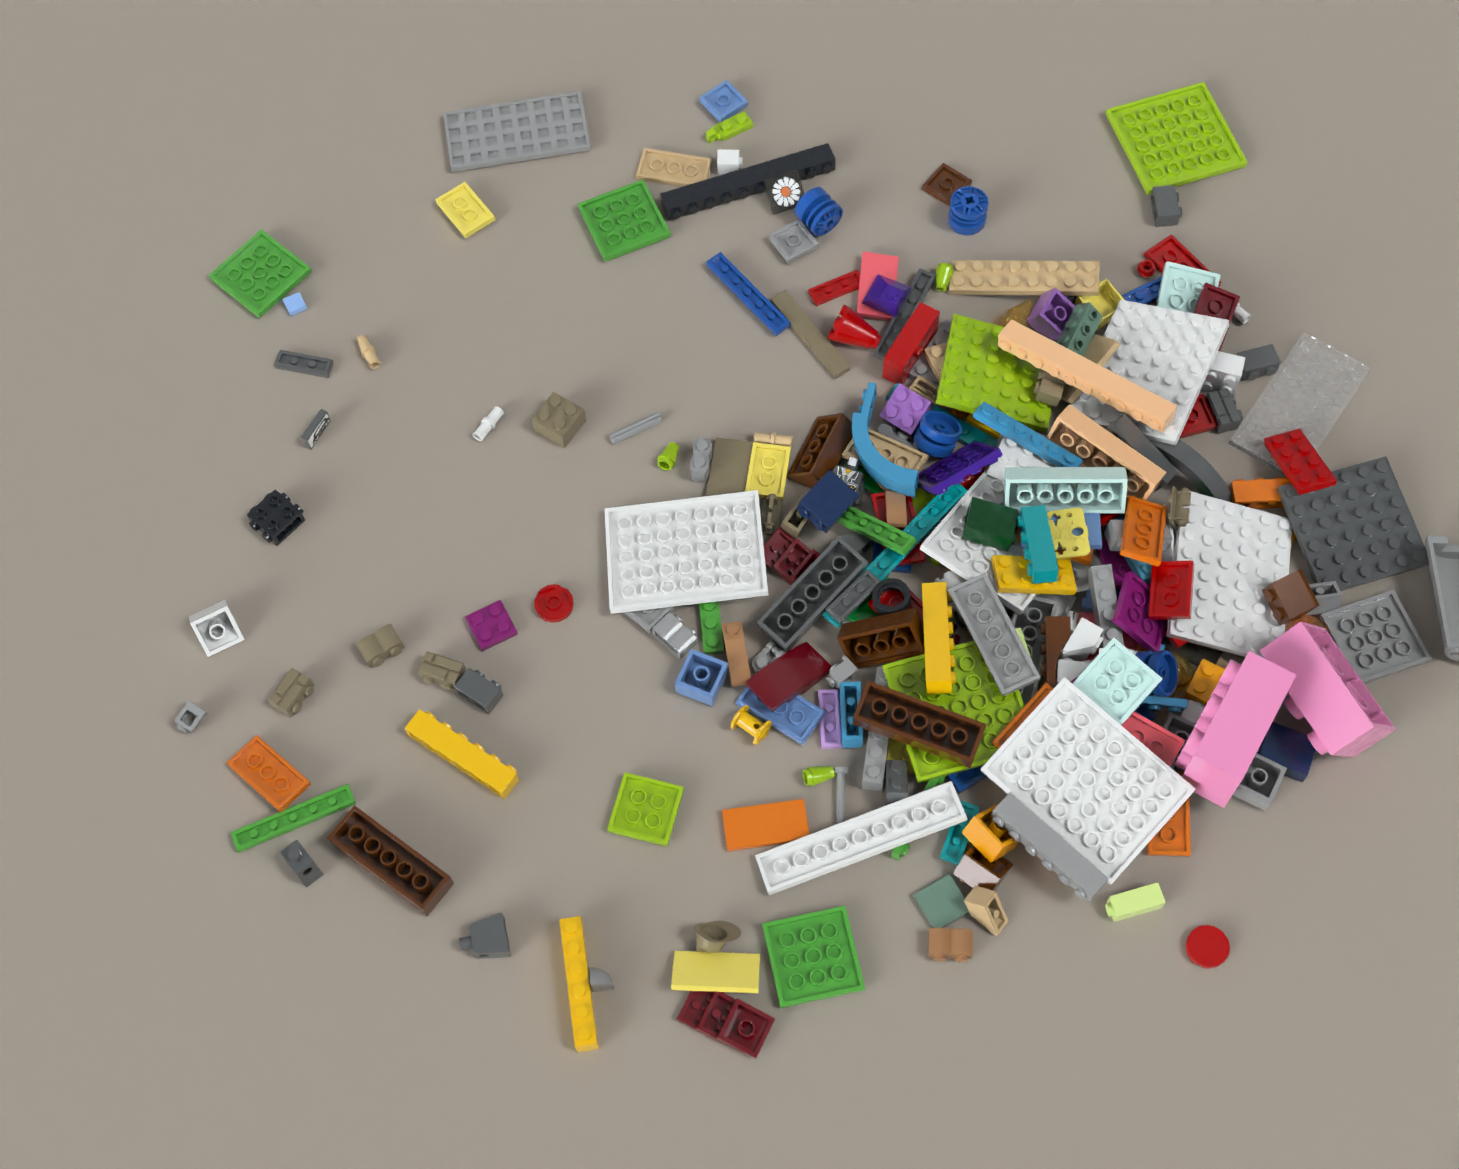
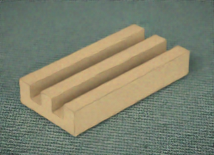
M918 375L909 389L931 401L935 406L942 408L943 405L935 404L937 396L933 394V392L937 394L938 387ZM918 382H919L920 384H922L923 386H925L926 388H928V389H925V388H923L922 386H920V385L918 384Z

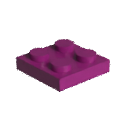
M501 600L465 616L482 652L518 635Z

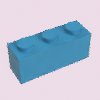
M840 682L842 748H862L863 728L853 724V716L861 698V683Z

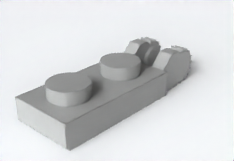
M882 423L878 426L880 434L923 452L913 441L908 439L909 436L902 431L897 432L896 426L890 423Z

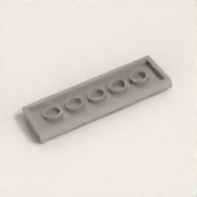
M986 573L948 589L1003 697L1041 680Z

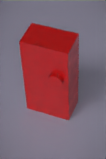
M919 303L884 356L883 378L895 384L900 383L903 385L909 372L938 331L940 311L924 303Z

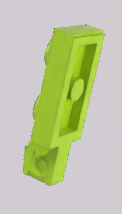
M743 111L711 127L710 130L705 132L706 139L709 143L715 140H722L724 142L753 128V121Z

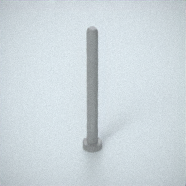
M846 767L834 768V773L837 776L836 824L845 821V776L848 775V768Z

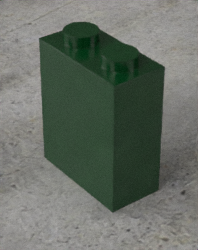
M972 497L967 508L961 539L1008 552L1010 545H1014L1017 538V533H1014V531L1018 528V509Z

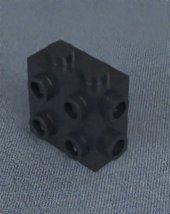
M275 489L267 494L264 500L257 506L251 508L247 516L252 529L256 532L258 530L263 533L261 534L268 543L272 541L278 546L305 521L302 514L304 511L298 504L293 505L290 502V498L284 492L280 494Z

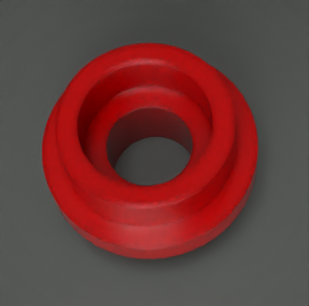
M1143 260L1137 266V272L1142 277H1151L1156 270L1151 260Z

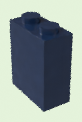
M829 470L801 499L797 510L802 517L808 518L813 522L817 530L827 534L854 505L859 494Z
M1272 722L1257 754L1286 767L1287 770L1284 776L1303 782L1308 776L1316 749L1309 741L1307 734Z

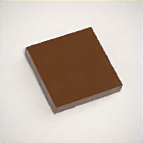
M942 163L924 183L922 190L950 206L952 194L959 188L970 186L972 180Z

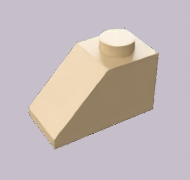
M975 886L964 899L970 915L993 935L998 936L1009 922L996 891Z

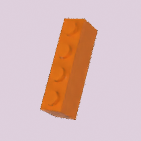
M1275 477L1273 479L1256 478L1246 481L1244 479H1237L1232 481L1229 486L1232 494L1230 502L1249 506L1253 509L1284 508L1277 488L1289 484L1290 481L1288 478Z

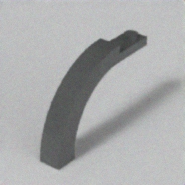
M1180 439L1176 446L1150 440L1163 456L1190 480L1200 494L1230 501L1232 494L1222 477L1193 448Z

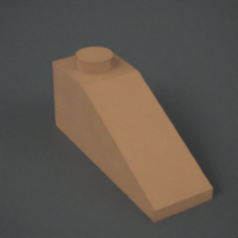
M736 621L721 624L731 686L746 685L745 682L751 676L742 622Z

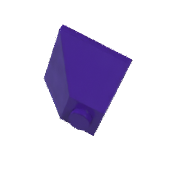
M878 274L862 304L896 317L911 291V287Z

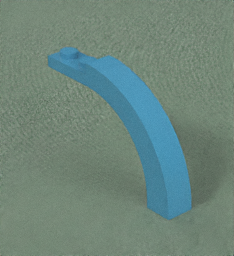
M869 382L867 389L863 390L862 400L864 403L859 406L858 413L853 412L852 435L857 458L860 460V464L865 471L879 484L889 490L915 497L919 482L918 470L907 469L890 462L876 450L870 440L868 430L877 396L876 383Z

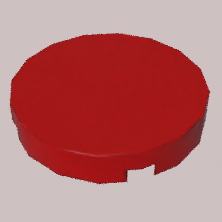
M553 584L547 585L538 592L534 605L541 619L555 623L568 618L572 613L574 601L572 594L567 588Z
M1201 925L1191 931L1187 937L1185 948L1188 957L1193 963L1202 966V968L1211 969L1225 962L1229 956L1230 944L1224 932L1217 927Z

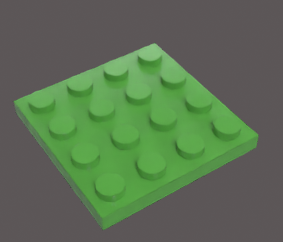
M643 179L577 204L604 262L671 237V232Z
M261 229L210 273L209 277L258 318H261L304 280L312 270L311 267Z
M846 906L762 923L780 1008L865 991Z

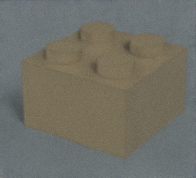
M553 392L531 420L534 431L565 448L586 422V416L583 408Z

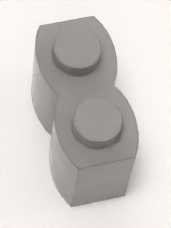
M696 438L693 443V457L690 461L691 479L693 482L707 483L709 480L710 464L713 457L711 439Z
M669 612L652 628L655 637L679 659L698 644L696 632L690 627L686 628L683 625L682 619L676 614L672 615Z

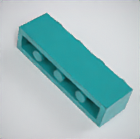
M1045 505L1021 507V513L1017 515L1018 527H1022L1020 538L1021 543H1025L1026 547L1023 549L1024 559L1029 562L1027 564V574L1032 577L1033 584L1057 582L1059 569Z

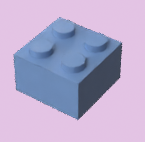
M691 649L675 682L676 693L713 707L729 673L728 663Z

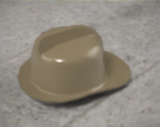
M713 921L694 926V931L697 934L696 949L699 952L717 953L724 947L726 942L734 941L741 936L739 927L728 921Z

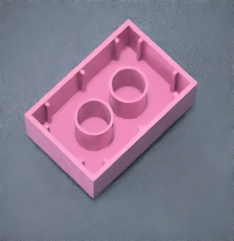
M1299 622L1259 650L1265 659L1296 674L1288 691L1290 696L1284 699V703L1297 720L1303 717L1307 719L1313 728V731L1307 734L1308 739L1321 755L1329 752L1333 756L1355 757L1396 730L1325 628Z
M1251 651L1248 652L1242 664L1232 659L1230 660L1174 764L1184 770L1181 777L1196 789L1194 793L1223 808L1226 806L1243 780L1296 674Z

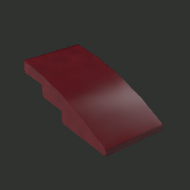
M780 527L764 545L766 567L790 585L821 555L814 548L810 550L799 539L796 538L794 540Z
M805 642L768 664L745 683L774 712L786 701L788 703L791 702L801 692L805 694L829 674L832 666L808 642Z
M690 991L676 1020L756 1059L775 1018L723 992Z

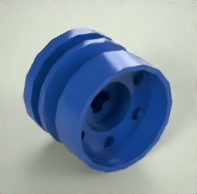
M965 186L957 189L952 194L948 216L949 225L952 230L966 236L979 233L984 228L989 205L988 197L984 191L973 186Z
M816 187L806 192L800 198L795 207V214L815 236H822L830 232L838 224L843 215V209L835 200L831 199L830 195L822 187Z

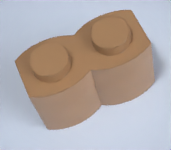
M929 928L928 958H933V961L944 962L947 958L955 959V962L960 963L968 962V959H972L971 929Z

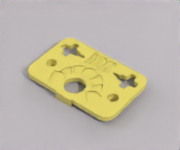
M1076 507L1047 512L1054 550H1058V544H1060L1062 549H1066L1062 555L1055 552L1056 559L1088 555L1090 553L1089 534L1083 510ZM1052 515L1061 518L1057 520V526H1055L1053 520H1049L1052 518ZM1081 528L1084 532L1082 535L1076 536L1072 534V530Z

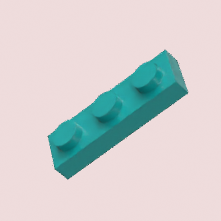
M962 800L960 802L967 816V821L950 827L939 858L958 865L961 861L968 843V839L962 831L971 819L978 814L980 808Z

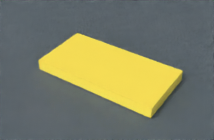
M674 951L671 990L758 993L760 954Z

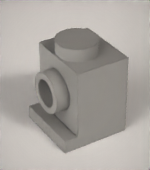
M844 655L840 664L836 663L830 668L829 676L826 680L831 687H836L839 690L840 682H852L858 677V668Z
M188 701L174 721L178 723L177 728L187 734L188 731L193 733L207 715V712ZM189 715L194 717V721L191 723L187 722Z

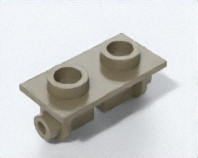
M1172 486V494L1169 496L1171 509L1168 512V521L1175 530H1178V525L1185 527L1189 523L1190 509L1183 507L1190 506L1191 492H1189L1188 488H1182L1181 491H1178L1175 486Z
M769 494L767 498H763L761 511L763 534L773 535L779 528L782 500H778L775 494Z

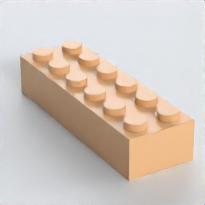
M1070 404L1057 417L1046 437L1081 458L1083 462L1080 467H1125L1128 478L1126 497L1130 495L1148 501L1167 473Z

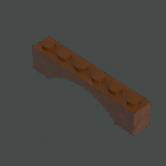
M1045 616L1044 622H1040V634L1044 635V642H1041L1040 646L1041 655H1044V662H1041V675H1045V683L1047 682L1053 688L1056 687L1055 673L1059 654L1071 637L1070 616Z

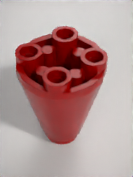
M843 304L839 312L841 317L837 316L833 324L835 329L832 328L827 338L839 343L876 349L882 336L854 310Z

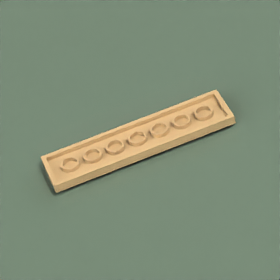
M952 260L954 272L950 279L949 294L1042 295L1053 288H1057L1064 296L1099 295L1100 261Z

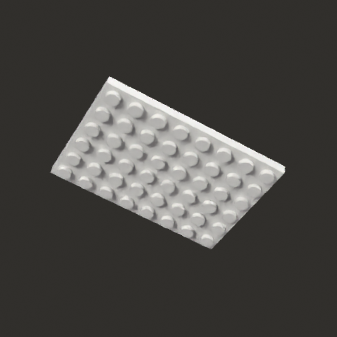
M1120 300L1103 337L1116 340L1120 346L1103 367L1177 405L1176 416L1166 430L1161 433L1084 392L1080 394L1071 406L1104 429L1125 414L1149 440L1176 446L1230 325L1229 320Z
M988 467L921 544L920 550L965 580H970L986 573L1001 603L1021 615L1037 594L997 593L991 562L993 555L1024 556V552L1020 548V542L1016 541L1014 545L1011 544L1007 552L961 539L967 508L972 497L1004 505V481L988 475Z
M758 490L604 509L611 614L769 595Z
M1191 492L1190 506L1183 507L1190 509L1189 523L1185 527L1178 525L1174 561H1194L1191 619L1168 620L1167 636L1246 657L1248 652L1251 651L1264 658L1259 650L1285 633V624L1281 626L1278 624L1268 602L1264 598L1262 590L1271 583L1289 575L1291 523L1286 517Z
M1065 677L981 768V771L1007 794L1011 792L1109 878L1107 882L1110 885L1196 790Z

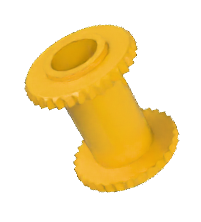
M744 705L734 716L731 722V729L734 730L739 726L755 737L753 744L758 745L767 736L772 722L768 720L763 724L748 713L749 706Z

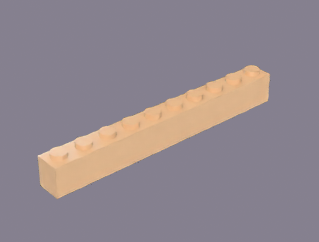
M1012 319L999 333L998 346L1002 350L1016 355L1019 359L1033 364L1036 368L1048 372L1051 376L1065 381L1068 385L1082 390L1085 394L1099 399L1102 403H1107L1116 410L1124 412L1154 430L1163 433L1176 416L1177 405Z

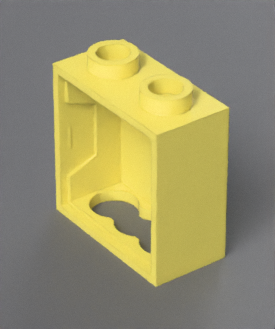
M1105 279L1101 282L1099 281L1098 296H1076L1074 305L1090 302L1103 316L1096 331L1110 323L1120 300L1124 299L1113 285Z

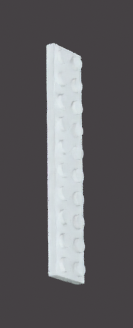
M950 781L757 854L755 857L768 894L772 895L967 821V816L953 783Z

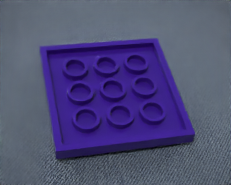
M974 440L950 456L919 472L918 487L935 495L943 494L948 490L949 486L962 483L966 476L970 474L975 475L985 465L996 463L1003 454L1000 448Z

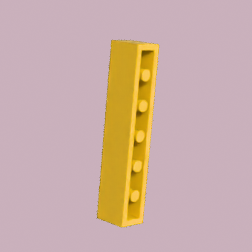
M946 582L922 583L927 694L952 693V684H956V674L951 672V667H955V656L950 655V651L954 650V639L949 636V634H953V622H949V618H952V605L948 606V602H952V599L947 590Z
M419 709L405 727L408 736L505 799L519 781L517 770L509 764L507 766L502 764L496 755L485 753V749L481 745L470 743L469 739L461 732L457 734L452 731V727L446 722H438L437 718L429 711L425 713Z
M581 916L559 919L575 1048L577 1052L599 1049L583 921Z

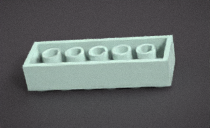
M1005 467L1003 503L1004 506L1018 509V513H1021V507L1045 505L1046 512L1078 507L1083 510V513H1125L1128 482L1126 468Z

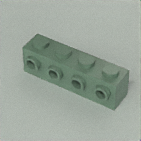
M1090 302L1076 305L1057 343L1084 356L1103 316Z

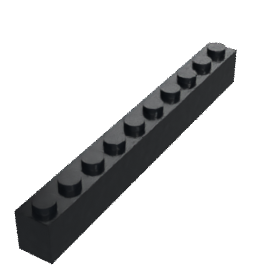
M829 143L660 193L661 205L668 221L678 219L688 214H695L698 211L711 209L721 204H728L731 201L744 199L748 196L774 189L772 187L774 182L778 183L777 180L779 178L783 180L784 176H788L789 180L791 177L796 179L794 182L796 183L817 175L830 173L835 170L836 159Z

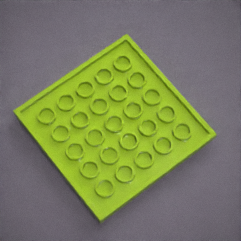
M1204 82L1106 109L1105 114L1147 195L1151 194L1152 187L1174 185V187L1247 166L1248 161Z
M953 314L935 404L974 414V411L983 402H986L1028 428L1046 433L1049 428L1052 405L1035 400L1036 394L1033 393L1036 383L1040 382L1037 379L1040 368H1036L1033 364L1019 359L1016 355L1004 351L998 346V336L1003 330V326Z
M974 640L955 645L954 650L950 651V655L955 656V667H951V672L956 674V684H952V693L927 694L925 654L882 665L888 688L986 724L971 768L906 744L917 783L985 765L998 750L992 744L993 740L1024 707L1019 690L1004 697L1002 696Z

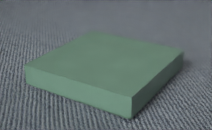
M950 874L913 894L915 901L932 928H944L969 914L964 902L965 897Z

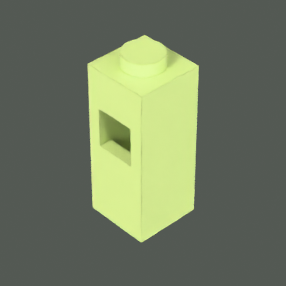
M1154 883L1109 896L1105 908L1108 916H1112L1113 921L1116 922L1161 909L1166 901L1159 883Z

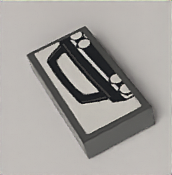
M319 410L302 435L301 440L305 448L311 450L331 420L327 411Z

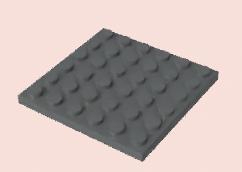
M1386 456L1332 471V474L1337 479L1335 486L1302 495L1297 493L1291 483L1277 488L1315 583L1336 581L1340 591L1429 565L1426 548Z

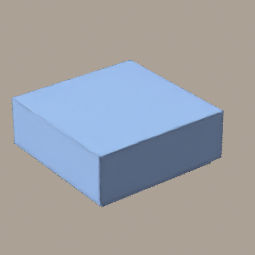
M300 292L283 299L290 316L307 310Z

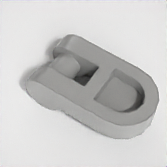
M771 640L753 659V671L755 673L759 672L787 652L783 649L780 650L777 647L778 644ZM773 653L775 657L771 659L768 655Z

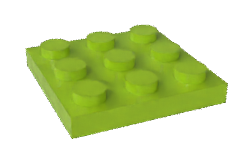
M624 772L607 831L668 847L684 793V786Z

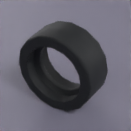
M896 578L880 581L873 590V605L876 612L880 615L908 610L911 605V595L907 584ZM888 590H896L903 594L904 600L897 606L888 607L880 602V596Z

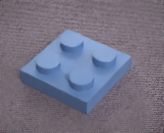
M728 80L699 97L700 103L719 122L730 118L748 106V101Z

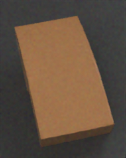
M885 491L886 523L893 527H906L905 495L895 491Z

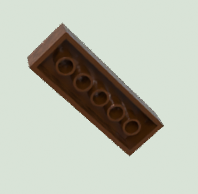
M869 680L866 683L853 716V724L968 768L972 766L986 728L985 723Z
M355 805L327 837L335 848L427 917L454 884L448 874Z

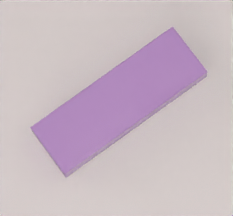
M838 689L818 690L819 708L826 712L820 721L821 749L842 748Z

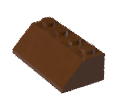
M843 413L816 418L787 474L788 480L812 489L829 470L833 472L842 457V453L853 437L852 422Z
M916 608L844 623L841 625L837 636L845 656L857 668L925 654L924 627Z

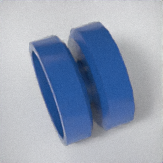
M932 410L925 412L920 421V426L914 434V443L921 451L928 455L941 458L948 457L953 453L956 442L962 433V426L954 417L947 413Z
M1169 651L1137 652L1135 656L1163 679L1149 695H1172L1178 684V665L1174 655Z

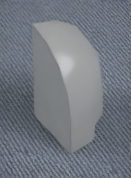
M589 968L590 984L593 992L615 989L612 978L605 971L599 968Z

